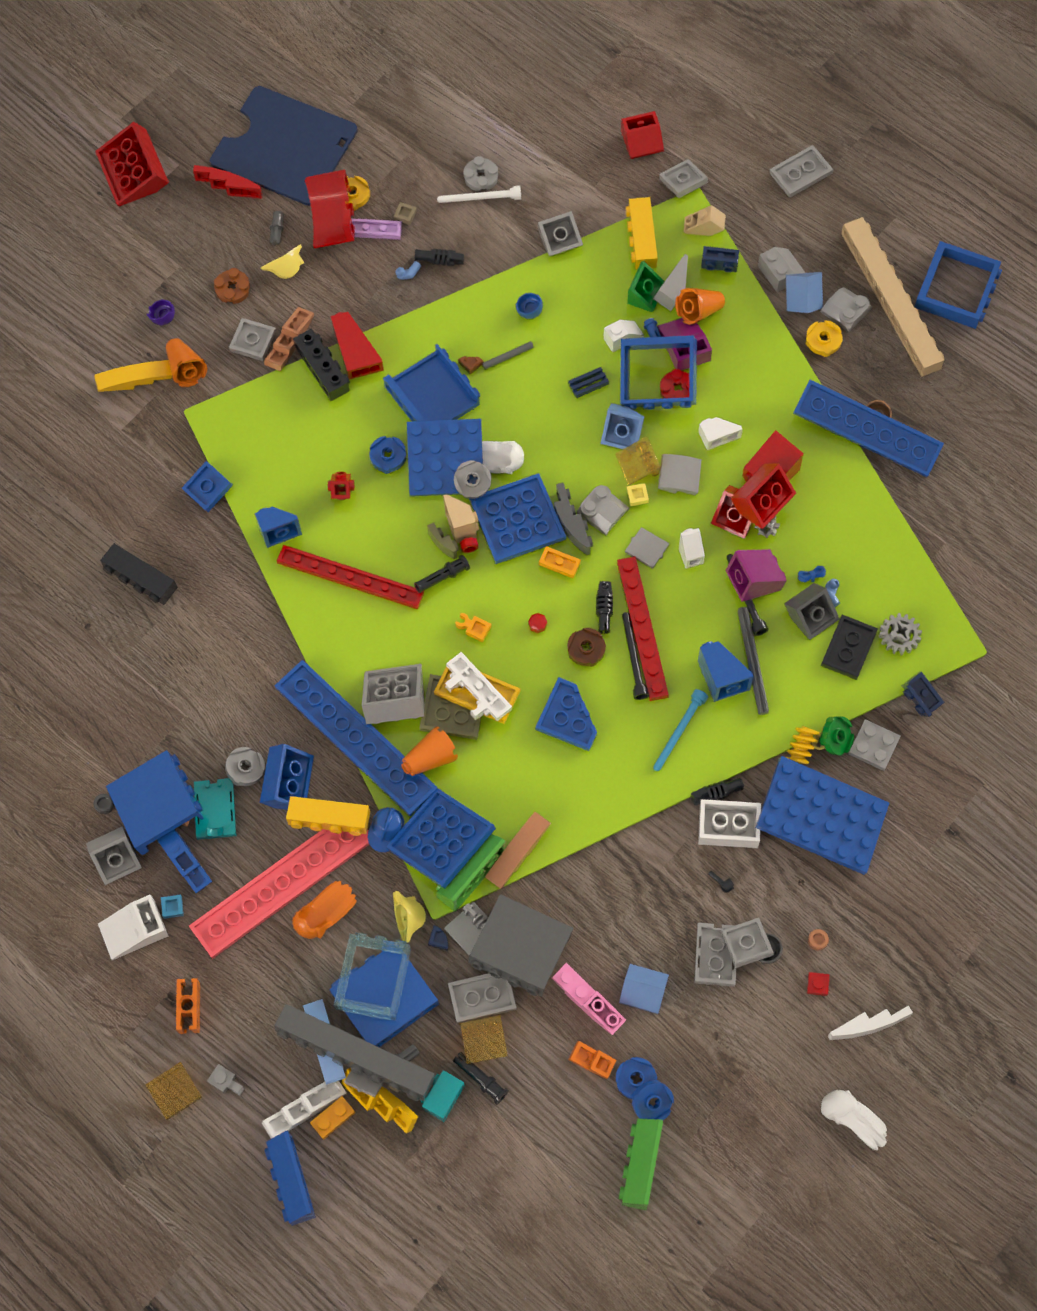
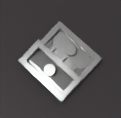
M663 454L661 457L658 489L671 493L680 491L695 496L699 489L701 459Z

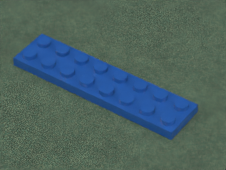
M809 380L793 414L925 477L929 476L944 443L812 380Z

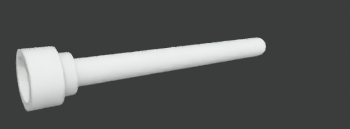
M513 186L510 190L445 195L439 196L437 201L439 203L506 197L521 200L520 186Z

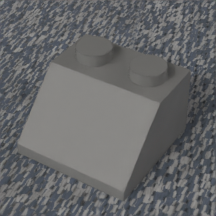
M572 211L538 222L537 228L549 257L583 246Z
M774 247L759 256L758 267L776 292L786 288V275L805 273L789 249Z
M123 826L86 843L88 852L105 885L142 868Z

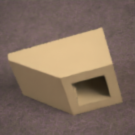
M712 205L685 217L684 233L712 236L724 230L726 215Z

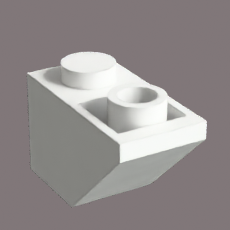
M699 528L686 529L680 534L679 552L685 568L704 564L705 554Z

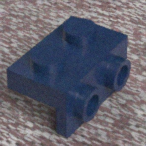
M704 246L701 268L737 272L739 250Z
M920 671L902 685L904 695L908 700H913L916 704L914 708L921 716L930 717L934 710L945 703Z

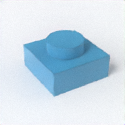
M181 895L161 897L162 917L164 919L184 916Z

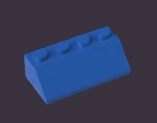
M288 1130L266 1141L268 1148L264 1150L267 1160H271L273 1164L270 1172L273 1181L277 1180L279 1185L276 1193L279 1201L283 1200L285 1209H282L285 1222L289 1221V1224L293 1226L314 1219L316 1216L293 1137Z

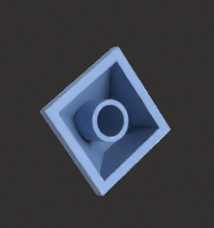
M611 403L607 411L600 444L637 452L644 416L630 407Z

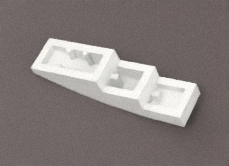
M907 1006L891 1016L889 1011L885 1009L870 1019L864 1012L830 1032L828 1038L830 1040L872 1034L909 1018L913 1012Z
M339 1081L327 1085L323 1082L302 1094L299 1099L284 1106L281 1111L263 1120L262 1125L272 1139L287 1130L290 1131L334 1103L338 1098L344 1096L346 1091Z

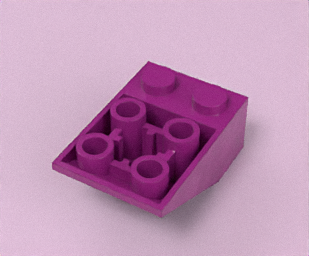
M683 318L657 326L662 337L694 335L697 339V365L711 361L712 348L706 335L697 323L689 325L683 322ZM690 347L667 348L675 369L684 370L690 368Z

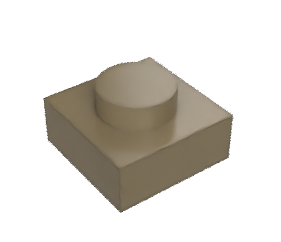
M400 202L394 214V220L411 225L417 212V207Z

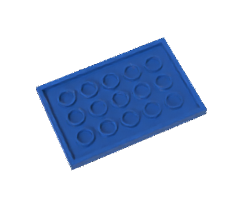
M781 756L755 828L865 875L873 856L889 802Z

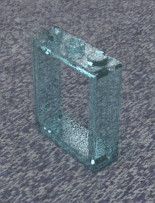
M356 932L355 934H350L334 1001L335 1009L396 1021L411 952L410 945L406 941L395 940V942L387 941V938L382 936L371 938L367 937L365 933ZM356 946L402 954L391 1007L344 999Z

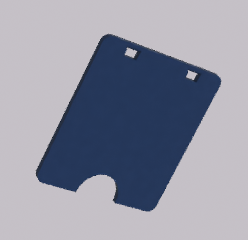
M256 86L240 109V112L250 120L249 130L244 135L236 138L224 136L210 157V164L216 169L239 175L260 185V187L310 206L305 178L334 172L357 134V125L263 86ZM342 139L346 141L343 147L339 146Z

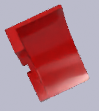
M346 170L306 177L305 183L313 217V248L354 241L355 226L351 217H354L353 203H349L348 192L351 191Z

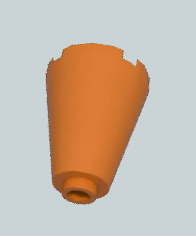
M685 288L680 291L681 293L676 297L675 302L677 315L683 318L684 323L691 325L722 309L725 305V298L719 291Z
M174 338L166 344L170 370L175 383L181 387H190L198 383L197 380L201 377L202 379L207 373L205 361L181 339Z
M440 727L433 728L402 759L403 764H401V767L406 774L414 776L452 763L458 759V755H454L452 751L455 749V746L444 730L439 732L438 729Z

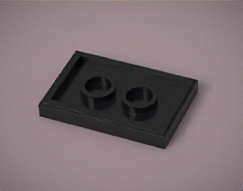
M842 614L821 666L857 680L878 628Z

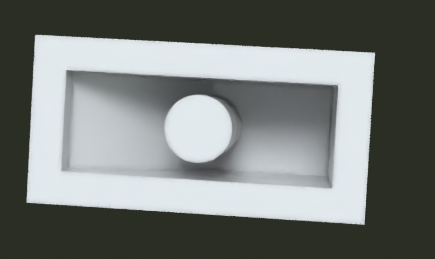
M618 320L604 328V340L612 352L621 349V339L644 337L635 321Z
M716 417L702 421L699 424L698 433L706 449L710 450L741 438L743 429L740 425Z

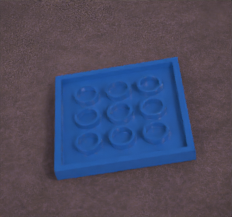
M481 419L407 422L409 495L460 494L454 485V476L457 468L462 463L471 460L483 464ZM470 475L467 482L475 484L478 478Z
M539 473L489 490L479 498H469L473 511H476L478 523L495 564L566 540L565 532Z
M437 788L386 848L445 889L496 828L492 823Z

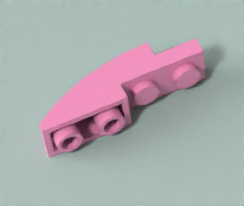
M567 963L552 977L576 1005L611 1035L626 1021L598 991H595Z

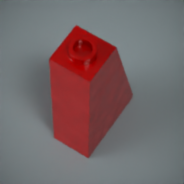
M339 312L331 316L333 330L349 380L384 371L382 358L349 312Z

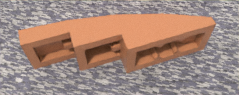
M300 307L295 310L283 325L282 333L273 343V349L265 358L264 365L279 371L283 369L295 351L293 338L307 331L314 317L313 312Z
M534 812L511 840L485 877L502 889L512 874L518 870L524 859L530 855L551 823L537 812Z

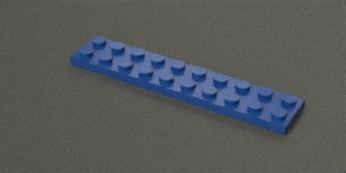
M303 660L274 685L294 707L408 816L411 817L438 788L423 773L414 776L406 774L401 767V764H403L402 759L405 756L371 724H366L365 718Z

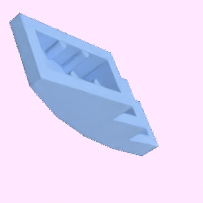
M323 999L303 1005L305 1013L330 1024ZM317 1055L326 1085L346 1078L343 1066L333 1062V1058L326 1055L325 1057Z

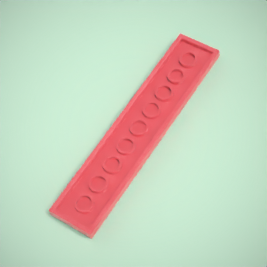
M322 829V831L316 833L189 925V928L211 958H215L370 845L368 842L369 830L367 829V834L355 836L349 832L338 834Z

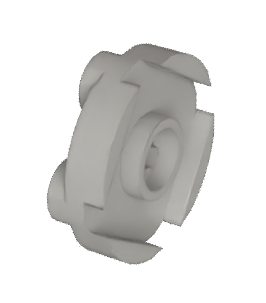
M481 156L475 157L464 168L466 185L474 191H481V189L490 190L498 181V167L489 159ZM483 172L485 176L481 175L478 177V173Z
M471 460L462 463L457 468L454 476V485L456 490L465 498H479L490 489L491 474L484 464ZM470 475L478 478L475 484L467 482Z
M240 747L233 750L225 764L226 774L236 786H250L257 783L262 778L265 769L262 755L248 747ZM242 763L250 766L248 770L240 768Z

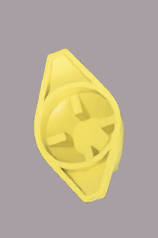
M301 244L284 256L262 266L261 269L273 272L282 279L293 277L299 271L300 266L304 264L299 255L302 248Z
M399 891L393 892L395 918L402 941L406 944L410 941L412 934L423 926L426 913L423 906L416 901L415 896L404 897Z

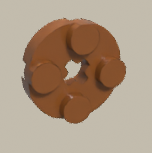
M231 268L222 272L214 280L215 293L219 300L224 303H240L249 295V279L246 274L237 268ZM235 284V289H228L229 285Z

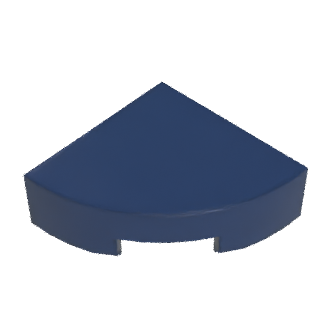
M434 925L428 946L448 951L447 936L441 928Z

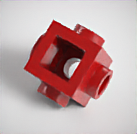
M343 471L332 474L331 480H328V491H331V499H350L351 492L355 491V481L351 480V474H346Z

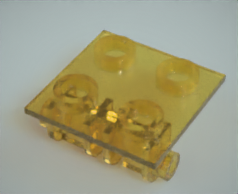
M648 436L615 454L628 485L649 474H652V476L659 474L661 467Z
M501 1016L460 1023L467 1064L508 1056Z

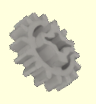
M898 613L896 618L890 615L889 620H884V625L880 627L879 638H884L881 644H887V651L892 648L893 654L900 651V654L903 655L905 650L911 653L912 648H917V643L921 641L919 636H921L922 631L917 630L920 626L919 623H913L915 618L909 620L908 614L903 618ZM891 627L892 632L888 634V629ZM913 634V639L909 641L910 635Z

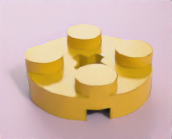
M359 176L348 178L350 191H356L353 195H350L348 192L349 203H353L354 211L365 205L370 197L368 183Z
M826 320L820 323L818 321L813 323L807 330L806 346L818 355L829 357L838 351L842 344L843 336L840 327L834 322ZM820 336H828L826 341L821 340Z

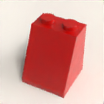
M775 430L744 466L742 476L747 482L763 464L780 463L790 480L800 471L804 453Z

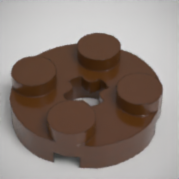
M582 628V630L572 633L567 644L569 658L581 666H595L602 660L606 651V644L601 633L592 628ZM589 643L591 649L583 650L581 646Z

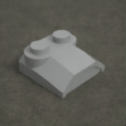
M843 287L826 302L821 309V313L849 333L871 311L872 306L865 296H857Z
M599 485L582 502L577 510V514L581 513L583 520L586 519V522L607 536L611 528L629 510V507L614 496L607 486Z

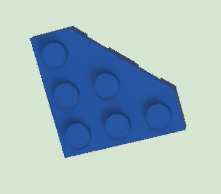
M558 677L535 730L590 751L597 736L596 728L591 721L577 685Z

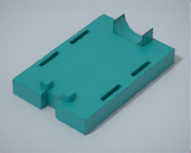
M229 778L217 779V783L211 784L210 780L195 781L194 792L196 795H194L195 801L198 800L203 808L201 813L204 817L203 820L200 818L198 820V816L195 817L197 840L237 836L235 793L232 781ZM231 812H233V821H231Z

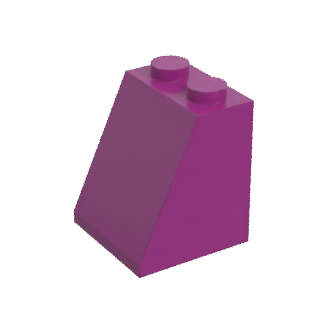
M770 549L737 550L725 570L741 602L780 591L787 581L785 573L781 571L777 558L773 556Z

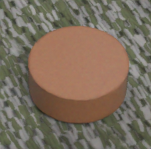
M821 929L813 930L808 937L809 946L817 951L825 949L829 942L827 933Z

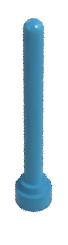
M699 689L694 690L691 695L692 703L653 766L655 771L661 770L698 706L705 704L708 695Z

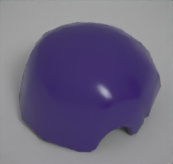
M161 299L155 301L148 307L149 313L147 316L155 325H167L174 318L175 308L168 300Z

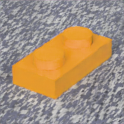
M547 546L539 560L540 566L573 579L581 563V559Z
M341 1096L313 1119L310 1124L324 1140L356 1112L344 1097Z

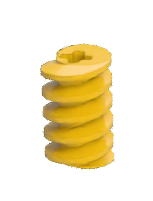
M805 726L796 727L795 730L800 734L792 736L797 742H790L794 749L787 750L791 757L786 758L800 764H809L805 757L812 756L808 750H814L815 747L811 742H817V739L813 735H820V732Z

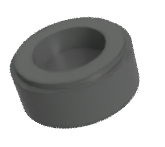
M100 794L94 799L93 805L98 813L108 814L113 810L114 803L110 795Z

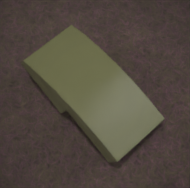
M435 523L427 525L428 534L436 546L450 558L457 559L459 548L456 541H452L449 535L444 537L441 528H437Z

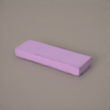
M351 218L355 226V237L401 240L402 221Z

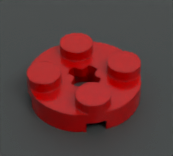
M673 369L667 373L660 382L662 399L689 397V373L680 369ZM676 385H679L682 390L678 389L675 391L674 389Z

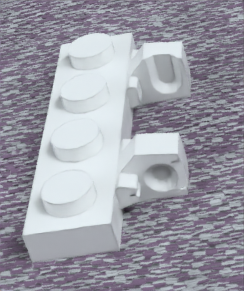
M462 652L446 663V667L452 673L450 674L451 679L445 683V688L451 693L453 688H458L460 685L462 688L465 686L477 699L476 703L478 704L475 710L470 711V715L475 720L483 716V714L486 716L491 714L498 721L512 710V706Z

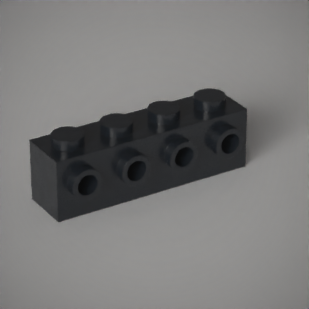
M311 328L293 338L295 349L330 401L350 391L348 376L341 373L337 360L333 361L329 348L323 346V340L318 333L315 334Z
M115 543L100 560L106 573L118 576L122 583L126 585L128 583L131 584L134 590L140 594L144 592L155 603L160 602L165 605L178 588L175 580Z

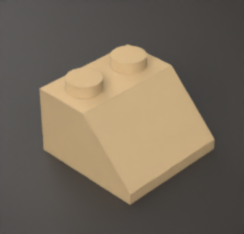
M447 494L443 495L445 514L456 543H460L468 537L477 538L476 531L479 530L476 511L472 512L470 505Z

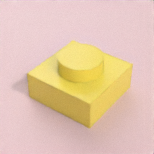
M645 483L627 486L630 506L649 503Z

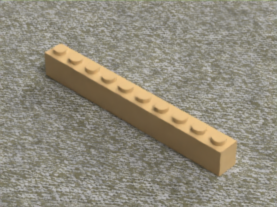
M861 217L844 224L842 229L844 240L921 377L941 370L944 362L943 353L938 351L935 339L929 335L925 322L921 321L918 309L914 308L910 295L904 291L902 281L895 275V269L889 264L885 251L881 250L877 237L873 236L869 223H866L864 218Z

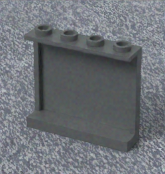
M500 894L469 955L468 963L477 970L483 969L489 972L494 978H502L508 981L514 987L526 989L533 996L539 995L542 997L553 970L572 935L573 927Z

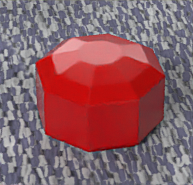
M468 537L460 542L461 551L463 553H471L479 548L477 538Z
M540 613L531 615L528 621L531 631L536 633L545 631L547 626L545 615Z

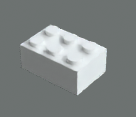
M701 799L698 844L758 848L760 830L755 827L761 812V803Z

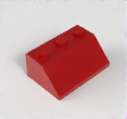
M780 463L763 464L730 499L740 515L763 529L794 497L796 492Z

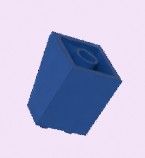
M709 641L700 647L698 663L714 702L751 689L752 672L719 641L714 643Z

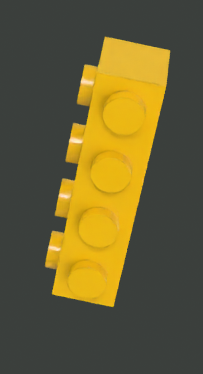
M650 197L629 199V205L625 206L626 217L630 219V221H627L628 232H631L629 246L633 247L631 262H635V269L639 268L641 261H645L651 268H657L658 257Z
M290 796L286 820L288 825L295 829L308 827L314 831L325 829L330 830L332 833L349 832L351 835L360 836L361 834H367L370 809L368 805Z

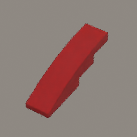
M194 165L195 181L210 182L211 188L225 189L228 196L262 199L260 185L228 171Z

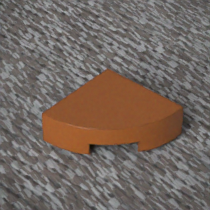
M463 356L458 359V363L469 374L478 369L484 362L476 356Z

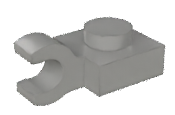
M220 1064L217 1065L207 1080L210 1085L224 1094L228 1089L239 1096L244 1091L243 1086L234 1081L236 1075Z

